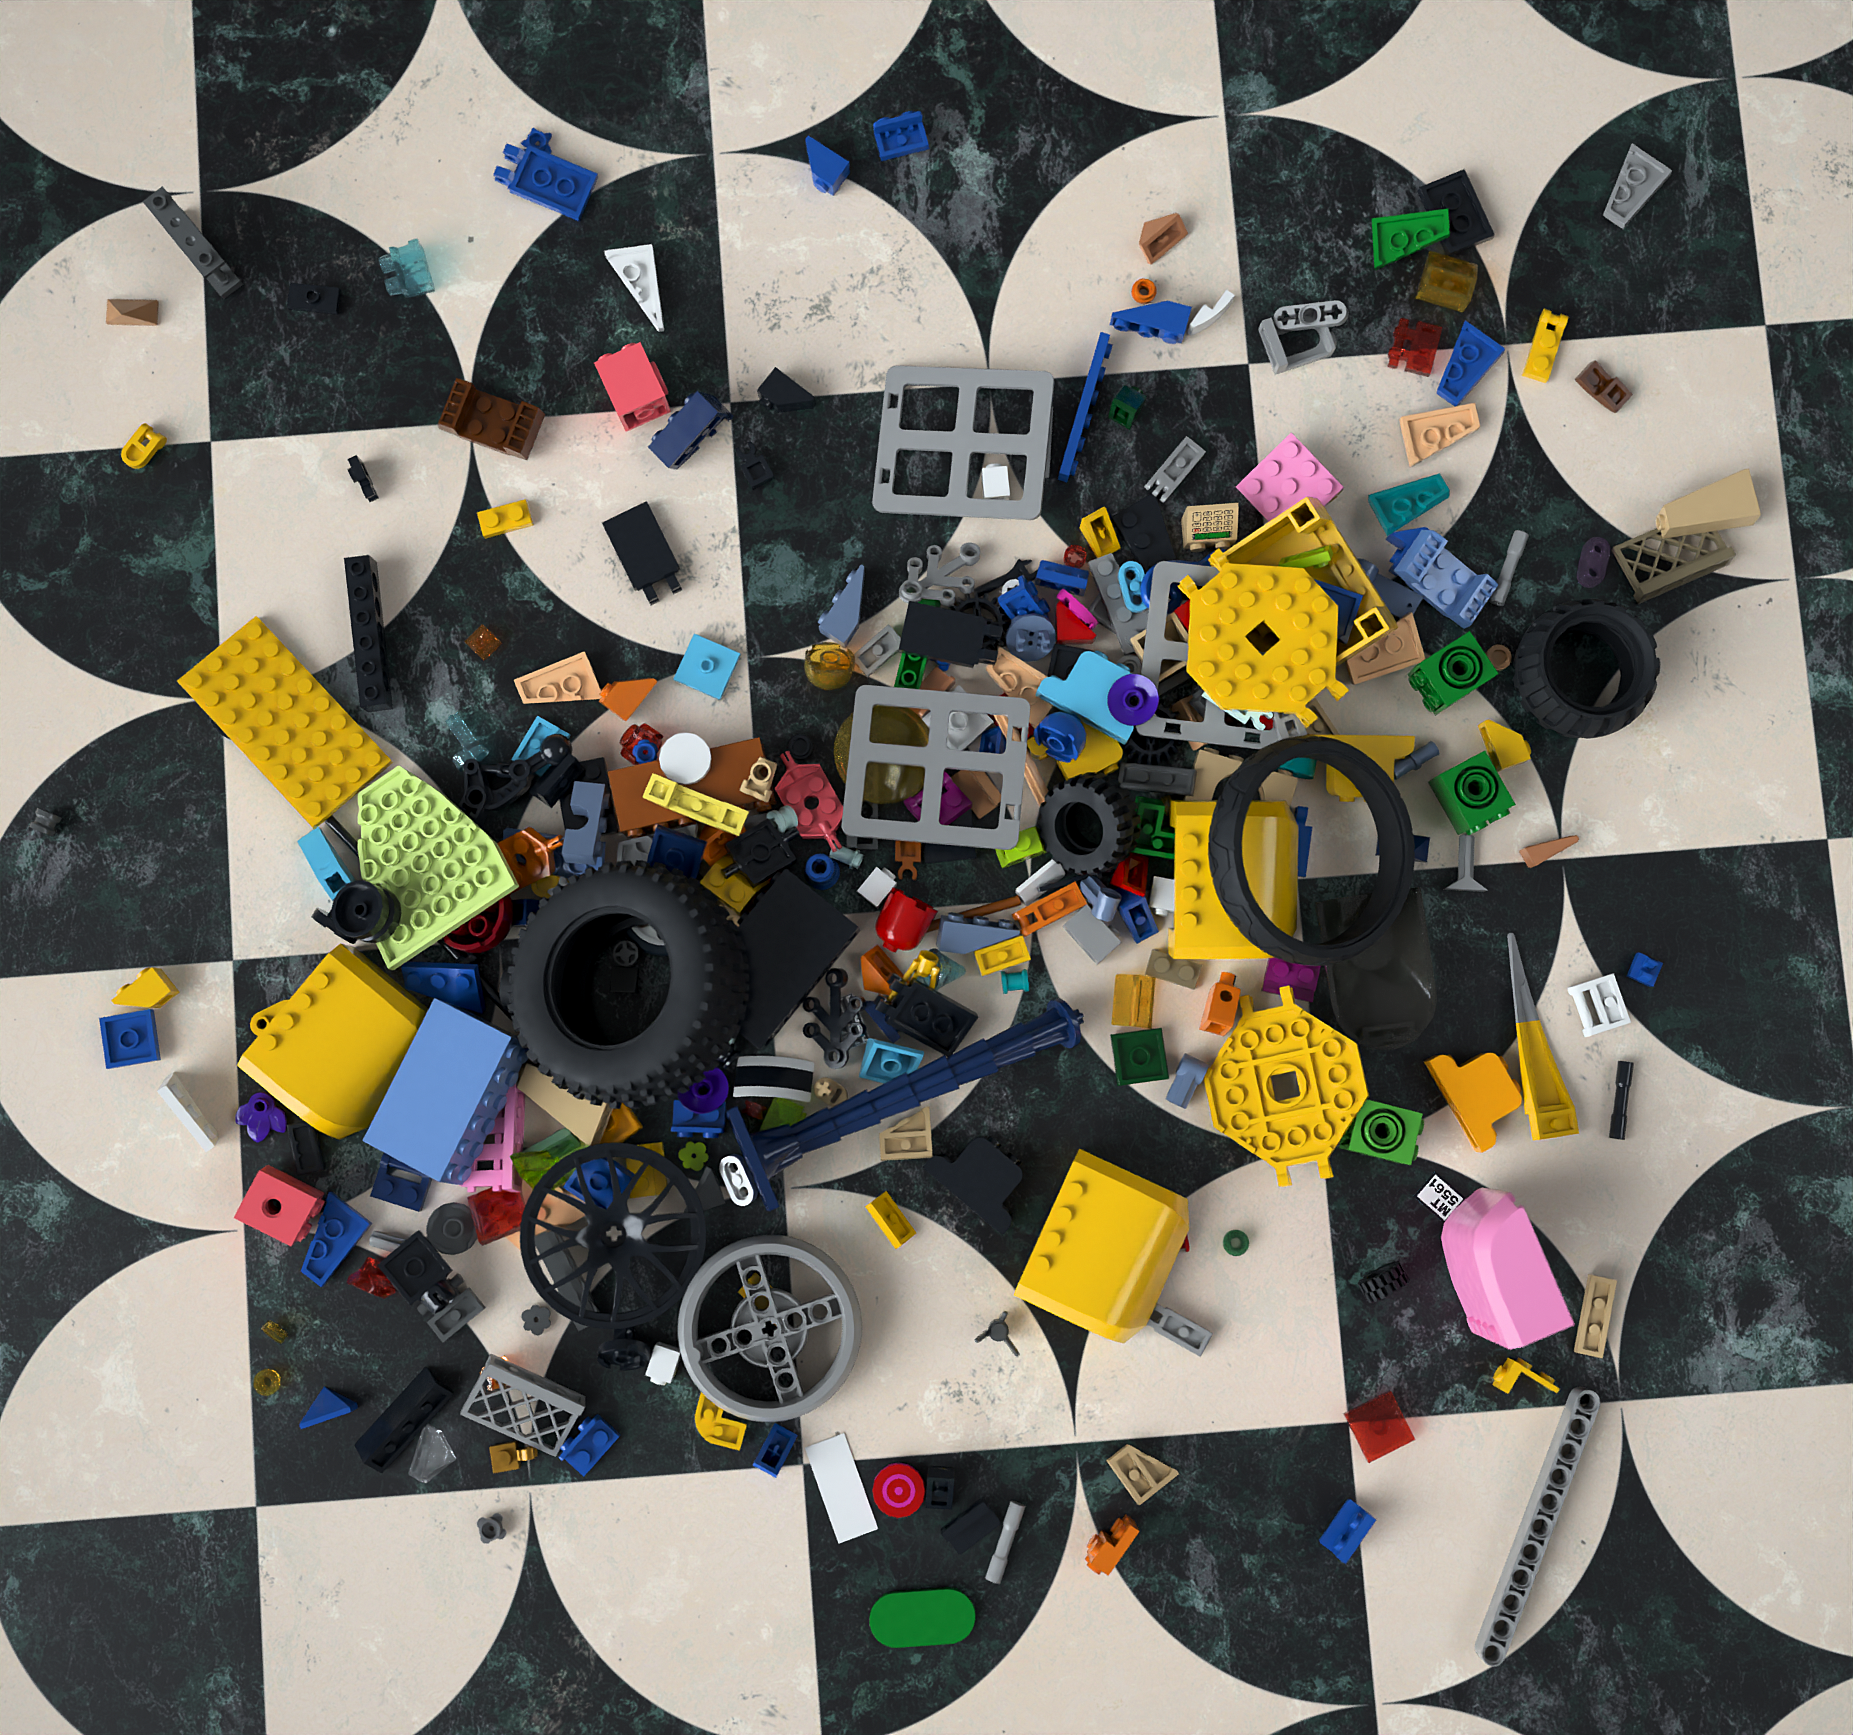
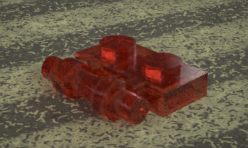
M1400 318L1398 327H1395L1393 333L1395 337L1393 347L1388 352V367L1397 369L1399 361L1402 360L1406 361L1404 371L1429 377L1442 327L1418 321L1415 330L1408 328V319ZM1406 339L1412 341L1409 351L1402 349Z

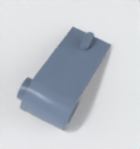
M1358 558L1357 560L1391 614L1399 619L1409 612H1412L1414 615L1423 596L1379 574V569L1374 564Z

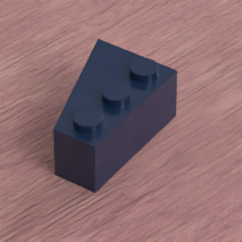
M699 391L691 393L685 399L683 408L680 411L674 412L669 417L667 426L653 435L652 443L648 448L668 468L677 470L700 449L698 445L707 435L712 438L717 433L714 428L724 419L729 422L734 417L714 395Z

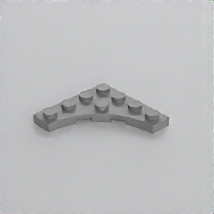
M1110 553L1089 561L1088 567L1124 656L1136 653L1130 639L1146 629L1149 609L1147 608L1143 612L1135 613L1126 607L1118 581L1120 567L1113 554ZM1133 597V602L1135 604H1140L1142 602L1140 597ZM1182 600L1181 605L1188 600Z

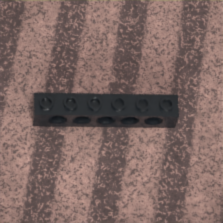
M370 555L344 558L360 707L367 712L393 709L377 562Z

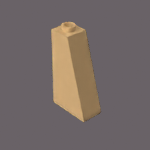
M1743 469L1665 504L1656 516V527L1658 530H1661L1662 538L1754 525L1761 512L1749 469Z
M526 1063V1066L519 1073L517 1088L585 1144L590 1146L600 1144L613 1108H609L608 1103L603 1102L602 1106L590 1104V1101L586 1100L585 1097L583 1100L573 1097L566 1089H560L551 1082L553 1076L549 1077L541 1074L537 1069L538 1065Z

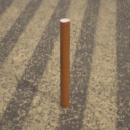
M1019 895L959 912V914L964 915L963 918L973 919L974 916H985L1019 906L1021 901ZM940 918L932 921L926 933L939 929Z

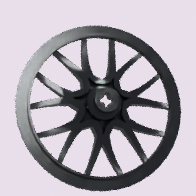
M619 1142L601 1143L582 1148L567 1155L542 1176L531 1192L523 1211L520 1225V1251L530 1282L542 1299L556 1312L581 1325L599 1329H624L643 1324L660 1316L674 1306L686 1293L693 1277L699 1271L706 1245L705 1216L700 1199L691 1182L669 1159L655 1151L634 1144ZM612 1157L630 1158L643 1162L622 1194ZM607 1158L613 1186V1201L607 1209L596 1205L585 1182L581 1164ZM650 1165L664 1174L670 1182L659 1196L642 1212L630 1213L627 1201L631 1191L647 1166ZM576 1168L585 1203L551 1188L565 1174ZM675 1185L684 1199L688 1212L652 1215L672 1186ZM547 1194H550L584 1213L588 1225L580 1230L568 1229L537 1219L545 1197ZM683 1218H690L691 1245L656 1244L647 1242L641 1234L647 1225ZM536 1224L569 1239L537 1255L535 1245ZM611 1226H616V1229L622 1233V1235L617 1236V1240H612L611 1236L606 1235V1232L611 1230ZM580 1245L589 1249L587 1260L576 1270L554 1284L549 1282L539 1263L540 1260L573 1246ZM689 1250L685 1266L677 1279L653 1253ZM631 1256L645 1257L661 1270L673 1285L663 1295L652 1301L634 1278L629 1267ZM609 1263L616 1272L613 1312L601 1313L587 1310L585 1308L593 1278L598 1268ZM588 1271L581 1307L567 1300L556 1290V1288ZM625 1277L647 1305L632 1311L618 1313Z

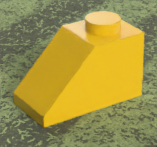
M1491 720L1483 721L1478 725L1490 760L1497 772L1531 759L1530 745L1523 739L1521 734Z

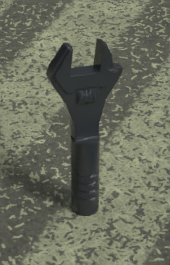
M1018 559L1013 569L1007 574L974 588L973 592L979 591V597H981L985 593L1004 586L1009 580H1018V577L1021 575L1027 581H1033L1037 576L1038 570L1030 574L1025 566L1031 563L1032 560L1021 561Z

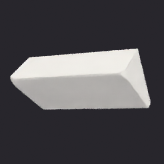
M1052 859L1017 887L1015 893L1028 906L1046 892L1038 893L1037 888L1058 882L1065 876V871L1061 864H1057Z

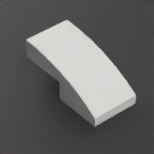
M1226 290L1213 310L1204 304L1191 322L1187 333L1192 336L1212 325L1230 307L1235 295Z

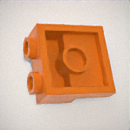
M1125 1515L1123 1519L1118 1518L1110 1530L1112 1532L1111 1536L1101 1530L1099 1535L1094 1534L1086 1546L1089 1548L1087 1551L1088 1555L1085 1560L1088 1562L1087 1566L1095 1573L1100 1575L1103 1572L1109 1576L1139 1533L1135 1521L1128 1515Z

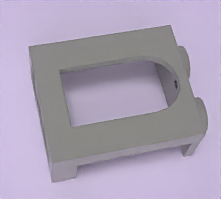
M1314 309L1308 310L1304 315L1305 322H1314L1318 317L1317 311ZM1321 309L1323 312V321H1325L1324 316H1326L1327 313L1324 311V309ZM1289 316L1280 319L1284 325H1287L1288 320L1296 319L1298 324H1300L1299 317ZM1272 318L1262 320L1258 329L1275 375L1330 357L1336 348L1335 346H1337L1336 337L1333 332L1329 331L1328 327L1315 328L1320 337L1319 344L1313 349L1286 357L1278 335L1287 332L1281 331L1275 325Z

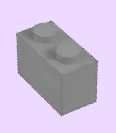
M1086 904L1062 927L1087 955L1098 964L1121 943L1118 939L1121 935L1112 925L1107 927L1102 920L1094 917L1091 913L1093 906L1090 908Z

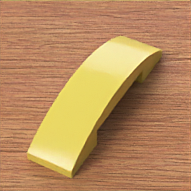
M653 773L643 795L644 799L737 836H740L749 811L726 802H721Z

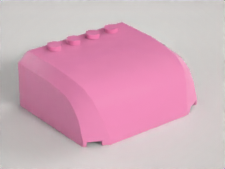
M1482 1187L1477 1189L1452 1211L1444 1222L1441 1236L1451 1280L1467 1316V1323L1471 1331L1487 1340L1512 1349L1523 1347L1573 1326V1320L1522 1205L1516 1207L1512 1203L1516 1200L1510 1192Z

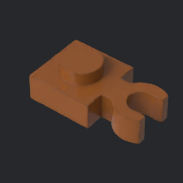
M896 840L895 862H902V866L898 870L899 880L903 879V872L905 870L912 872L913 880L917 879V870L913 863H921V842Z

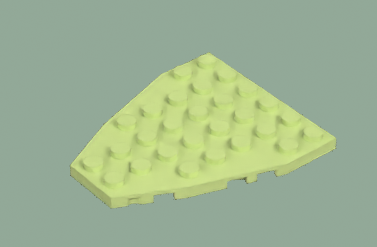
M398 765L358 793V805L360 808L358 824L361 825V839H358V855L361 879L384 887L394 893L401 906L400 923L395 932L385 941L376 943L388 969H397L520 887L499 845L446 795L405 768Z

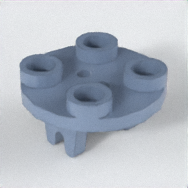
M1034 613L1014 617L1005 635L1006 646L1010 653L1018 659L1027 662L1037 661L1047 656L1053 649L1056 641L1055 629L1050 619Z

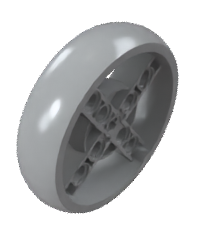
M758 1235L744 1238L729 1244L711 1256L700 1267L683 1296L678 1317V1342L681 1357L687 1372L698 1389L711 1402L726 1412L740 1418L759 1422H778L794 1419L810 1413L828 1401L841 1388L851 1373L859 1353L862 1337V1318L858 1298L850 1280L841 1267L816 1246L801 1239L783 1235ZM761 1255H781L805 1263L825 1279L833 1293L801 1304L789 1292L770 1287ZM737 1264L746 1297L736 1307L731 1319V1327L698 1338L699 1312L708 1290L723 1272ZM750 1270L760 1272L761 1281L758 1284L748 1282L747 1273ZM760 1295L766 1296L769 1300L768 1308H757L755 1298ZM817 1304H823L828 1309V1313L825 1317L818 1318L813 1314V1307ZM793 1312L799 1313L803 1319L802 1323L799 1326L790 1325L788 1322L789 1314ZM841 1318V1343L833 1364L817 1384L803 1392L794 1359L806 1345L809 1328ZM766 1321H771V1324L776 1323L777 1327L774 1329V1334L769 1335L768 1331L764 1332L763 1328L766 1326ZM746 1329L750 1331L752 1340L748 1343L740 1342L738 1339V1332L740 1330ZM716 1338L724 1339L727 1343L726 1350L716 1351L713 1348V1340ZM782 1347L785 1351V1357L781 1360L772 1358V1348ZM739 1352L751 1364L770 1369L779 1401H759L733 1392L714 1376L706 1363ZM783 1372H788L793 1376L794 1381L790 1385H782L779 1381V1375Z

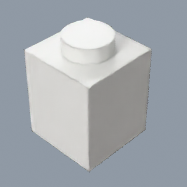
M994 463L987 465L986 468H982L981 477L984 499L1009 500L1010 490L1007 466Z
M876 867L857 892L878 909L888 897L892 887L897 886V883L894 881L896 876L885 867L882 870Z
M1156 876L1151 879L1147 903L1152 910V914L1167 916V913L1174 912L1173 879Z
M662 1342L655 1344L646 1372V1376L651 1377V1382L666 1385V1382L671 1383L674 1380L681 1358L680 1348Z

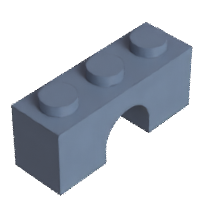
M574 781L570 803L574 815H583L589 819L587 824L581 829H566L562 848L565 862L596 865L597 857L602 856L603 842L600 841L601 833H605L607 829V818L604 817L605 810L610 809L611 794H608L605 784Z

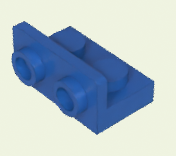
M1041 560L1035 585L1059 591L1065 589L1071 594L1084 597L1089 571Z
M1023 575L1018 577L1019 586L998 597L1000 606L1011 620L1018 615L1022 616L1032 613L1049 618L1048 612L1051 610L1047 601L1044 598L1040 599L1038 597V591L1032 581L1027 582Z
M674 1100L671 1132H677V1137H693V1132L703 1133V1138H719V1133H725L726 1101L713 1112L699 1114L687 1110L679 1100Z
M599 1414L593 1419L588 1416L578 1427L581 1431L575 1439L570 1436L560 1447L563 1453L558 1458L561 1461L565 1459L583 1477L620 1436Z
M1347 1499L1320 1537L1319 1542L1346 1564L1376 1519L1354 1501Z

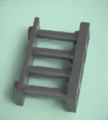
M163 186L142 201L201 275L210 282L223 299L243 285Z

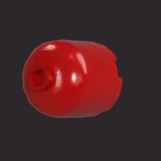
M892 887L876 920L875 932L884 941L882 946L895 953L898 949L911 951L920 944L938 911L914 896L910 898L903 894L904 891Z

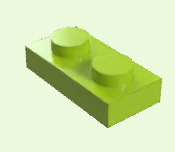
M1331 544L1281 558L1278 566L1294 568L1324 567L1329 564L1328 561H1331L1333 556Z

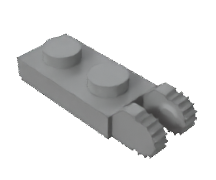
M1156 1303L1154 1310L1162 1315L1158 1322L1150 1318L1147 1325L1154 1328L1155 1332L1201 1357L1213 1333L1168 1307L1164 1308Z

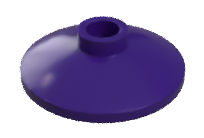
M1128 674L1116 680L1111 686L1107 698L1108 708L1112 716L1120 723L1128 726H1138L1149 721L1156 713L1159 705V693L1154 683L1147 677L1139 674ZM1137 696L1139 703L1135 706L1131 705V699Z
M717 1067L713 1071H705L704 1075L706 1078L689 1086V1091L683 1094L678 1091V1099L687 1110L705 1114L713 1112L723 1105L728 1096L729 1086L725 1074ZM701 1089L708 1090L706 1095H700L698 1092Z

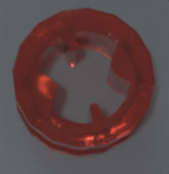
M1071 545L1064 553V564L1080 569L1085 564L1087 554L1080 545ZM1075 552L1080 553L1079 558L1082 557V560L1072 563L1071 557H1068V555H1073Z
M745 1100L746 1108L742 1109V1113L763 1120L764 1116L762 1113L768 1107Z

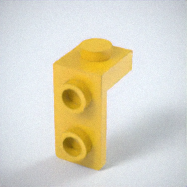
M1519 1357L1516 1361L1507 1358L1504 1365L1499 1366L1493 1376L1495 1381L1492 1385L1507 1394L1521 1372L1555 1393H1558L1560 1388L1553 1385L1555 1379L1543 1372H1540L1539 1375L1531 1371L1532 1365Z

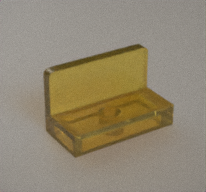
M1116 974L1112 1025L1152 1029L1156 977Z

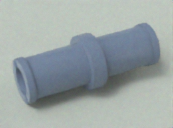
M1430 741L1428 744L1405 756V759L1395 762L1394 780L1399 779L1411 770L1416 771L1420 769L1423 763L1438 756L1439 750L1435 743Z

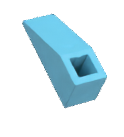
M319 826L297 841L318 881L332 901L341 888L350 882L356 881Z

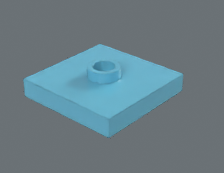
M694 634L674 676V681L721 700L741 654Z

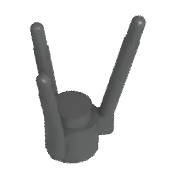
M1004 1311L999 1315L998 1319L990 1322L988 1330H984L975 1338V1342L979 1343L990 1336L994 1341H1004L1012 1353L1018 1357L1020 1353L1008 1337L1009 1328L1005 1322L1008 1312Z

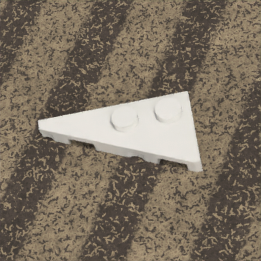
M652 244L606 250L605 256L654 327L658 332L664 331Z

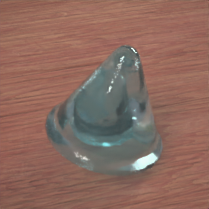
M932 948L928 950L939 958L936 965L940 968L935 984L936 991L966 973L965 967L942 954L938 949ZM931 975L922 977L924 984L929 986Z

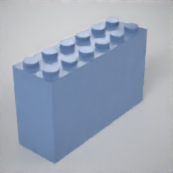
M434 998L363 1141L438 1182L463 1185L471 1175V1167L475 1159L481 1154L487 1135L491 1133L495 1126V1118L498 1112L503 1109L507 1102V1097L505 1096L507 1091L518 1080V1072L522 1064L528 1059L526 1052L529 1049L522 1048L516 1035L457 1005Z

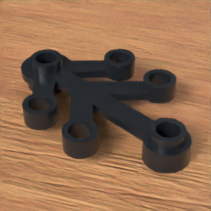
M832 968L828 970L825 976L826 984L830 987V1015L820 1005L818 998L807 997L803 1001V1009L806 1012H812L830 1031V1041L820 1032L821 1029L817 1023H806L803 1027V1034L807 1038H813L824 1050V1061L828 1067L840 1069L849 1060L848 1050L859 1038L865 1036L867 1032L864 1023L854 1022L849 1026V1034L841 1042V1032L858 1012L866 1008V1000L862 996L851 997L848 1003L849 1007L841 1015V988L846 986L848 974L842 968ZM833 974L837 977L835 983L832 981ZM857 999L860 1001L859 1008H856L855 1001ZM811 1000L814 1002V1007L812 1009L809 1007V1002ZM857 1025L860 1027L859 1034L855 1032V1028ZM811 1026H813L814 1033L812 1035L809 1032ZM834 1052L837 1053V1059H836V1060L833 1059V1053H834Z

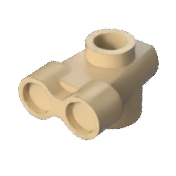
M759 757L757 763L751 767L748 780H743L740 791L768 802L773 792L770 790L777 763ZM764 767L768 769L767 777L761 775V770Z

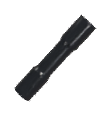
M1618 1061L1614 1109L1611 1115L1609 1138L1625 1140L1627 1106L1634 1067L1633 1062Z

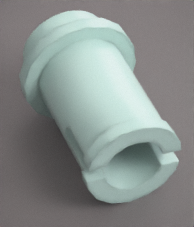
M834 843L837 851L832 852L831 849L829 857L849 865L850 869H853V867L858 869L864 856L860 854V850L853 851L844 846L839 850Z

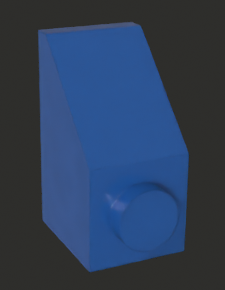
M807 136L805 141L814 186L822 193L828 192L834 196L850 173L849 162L812 137Z
M1116 888L1115 891L1122 896L1117 910L1136 944L1158 933L1159 930L1145 896L1141 897L1121 888Z

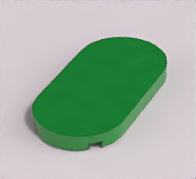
M953 1587L891 1591L883 1594L875 1602L870 1612L869 1623L874 1637L888 1647L901 1648L953 1644L965 1639L972 1631L975 1623V1609L970 1598L959 1589Z

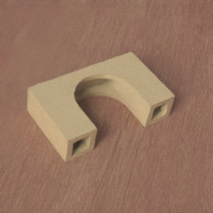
M1212 748L1200 749L1196 754L1192 769L1197 771L1193 796H1184L1183 800H1212L1217 784L1221 780L1231 777L1235 770L1243 763L1244 759L1235 755H1229V757L1221 756L1219 751ZM1280 769L1277 772L1273 771L1258 789L1261 800H1286L1290 808L1298 778L1292 777L1293 773Z

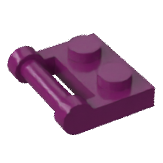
M944 771L942 788L945 787L947 792L941 796L939 823L941 825H949L972 808V802ZM923 790L914 797L909 796L904 800L905 806L918 821L921 818V808L919 805L922 803Z

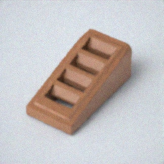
M1577 835L1555 839L1527 846L1519 850V853L1528 868H1532L1577 843L1579 838Z

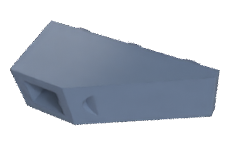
M860 565L858 570L853 569L846 579V582H848L847 586L843 591L840 589L832 600L834 605L830 611L825 610L818 620L820 633L843 648H846L859 629L865 577L863 565Z
M950 912L948 916L941 915L936 945L939 951L966 954L1020 934V930L1011 920L999 919L998 922H993L983 916H974L973 919L963 918L964 915Z

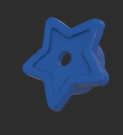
M532 128L531 133L527 136L526 140L521 142V145L526 148L530 145L551 154L552 150L548 143L552 138V133H543Z

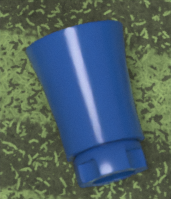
M815 854L808 859L804 875L810 886L824 890L832 887L838 881L840 869L836 860L830 858L829 855ZM823 865L826 871L824 873H817L816 868Z

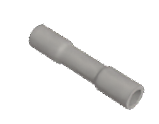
M1516 530L1513 533L1504 565L1496 581L1498 586L1489 600L1494 605L1504 606L1511 587V580L1529 537L1523 531Z
M1010 1501L1003 1522V1530L985 1577L993 1583H1001L1008 1561L1007 1557L1026 1507L1016 1501Z

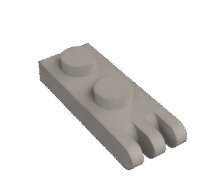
M1186 436L1144 488L1149 490L1155 483L1157 488L1152 494L1156 497L1163 490L1165 493L1161 496L1160 501L1164 503L1204 456L1206 451Z

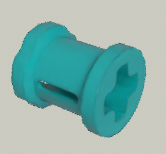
M1022 969V972L1006 974L1005 971L1001 972L1003 994L1015 990L1029 992L1027 969Z

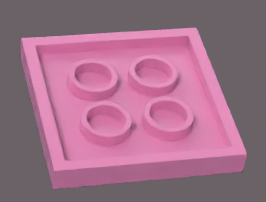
M1290 433L1236 488L1270 522L1305 497L1317 498L1325 507L1344 486L1293 433Z

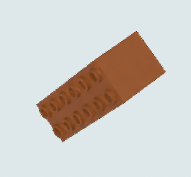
M760 737L709 748L712 759L710 770L706 776L694 784H679L746 811L756 809L757 812L771 810V805L776 804L774 791L768 802L740 791L743 780H748L751 767L757 763L759 757L766 758ZM659 760L607 771L620 832L627 838L631 837L634 839L646 836L647 833L655 832L658 824L671 829L699 822L643 798L652 773L669 779L661 769ZM766 767L761 770L763 777L768 776V769Z

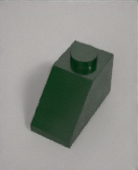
M1124 385L1112 401L1108 418L1130 430L1142 410L1147 397L1143 395L1144 393L1139 388Z

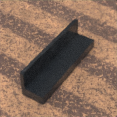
M425 1367L355 1443V1448L363 1464L383 1473L454 1395L450 1387L435 1379L428 1367Z

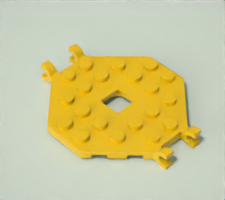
M1218 548L1208 559L1220 571L1200 590H1198L1189 575L1182 579L1178 585V588L1190 599L1186 671L1221 710L1235 709L1248 710L1250 712L1295 714L1302 724L1308 728L1318 719L1315 713L1305 707L1308 702L1325 687L1337 701L1349 691L1343 683L1335 679L1338 605L1304 568L1232 564L1228 562L1224 553ZM1261 622L1266 623L1280 640L1264 655H1261L1245 637Z
M1290 986L1279 988L1283 1006L1254 1012L1252 996L1244 995L1239 997L1243 1015L1204 1076L1214 1128L1276 1169L1279 1187L1292 1185L1291 1176L1288 1171L1289 1166L1317 1161L1320 1178L1334 1177L1329 1157L1369 1097L1358 1044L1295 1005L1293 988H1290ZM1296 1071L1300 1096L1276 1101L1271 1076Z

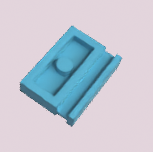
M537 716L512 760H526L538 753L542 741L549 735L562 734L568 739L571 735ZM550 764L536 771V774L542 776L550 767Z

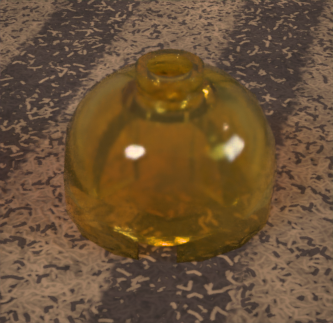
M821 642L812 645V649L809 651L807 649L805 652L804 671L810 683L823 690H835L845 686L851 679L855 668V656L848 648L846 652L840 649V644Z

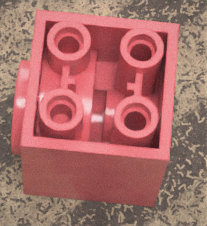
M641 342L637 344L629 343L621 351L614 354H604L598 361L594 362L626 432L671 412L665 397L669 392L654 361L649 362Z
M267 1165L258 1171L233 1218L292 1246L297 1241L301 1242L308 1235L312 1228V1224L309 1223L310 1219H314L320 1213L325 1203L322 1200L324 1192ZM274 1199L280 1201L281 1209L275 1207Z

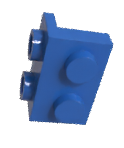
M908 111L901 116L894 118L884 117L873 123L874 137L881 161L929 149L921 111Z

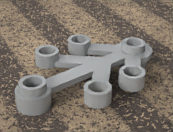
M970 542L963 544L960 548V556L939 569L938 562L942 558V549L937 545L929 546L927 549V577L918 581V574L922 572L923 562L917 557L910 558L907 563L909 576L908 580L899 588L900 598L906 603H909V601L918 603L922 599L940 600L942 605L951 606L955 602V592L952 589L940 591L928 588L933 585L956 587L962 593H972L975 585L972 577L964 576L959 578L949 577L948 575L964 565H975L980 559L979 546Z

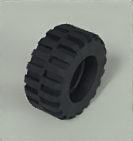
M1087 772L1058 783L1053 787V790L1048 791L1044 797L1045 802L1041 803L1039 812L1042 813V816L1038 817V826H1041L1039 835L1041 840L1044 839L1046 844L1044 846L1047 853L1051 852L1053 855L1052 859L1057 864H1063V869L1069 872L1075 870L1077 875H1096L1118 865L1130 856V852L1134 851L1137 845L1135 840L1140 837L1141 830L1137 828V825L1141 823L1140 815H1137L1135 811L1138 808L1136 802L1131 801L1129 797L1131 793L1127 788L1122 789L1120 787L1121 783L1115 778L1109 780L1110 777L1106 774L1100 773L1097 775L1095 772ZM1079 802L1092 807L1101 819L1103 838L1100 845L1086 840L1077 827L1075 813Z

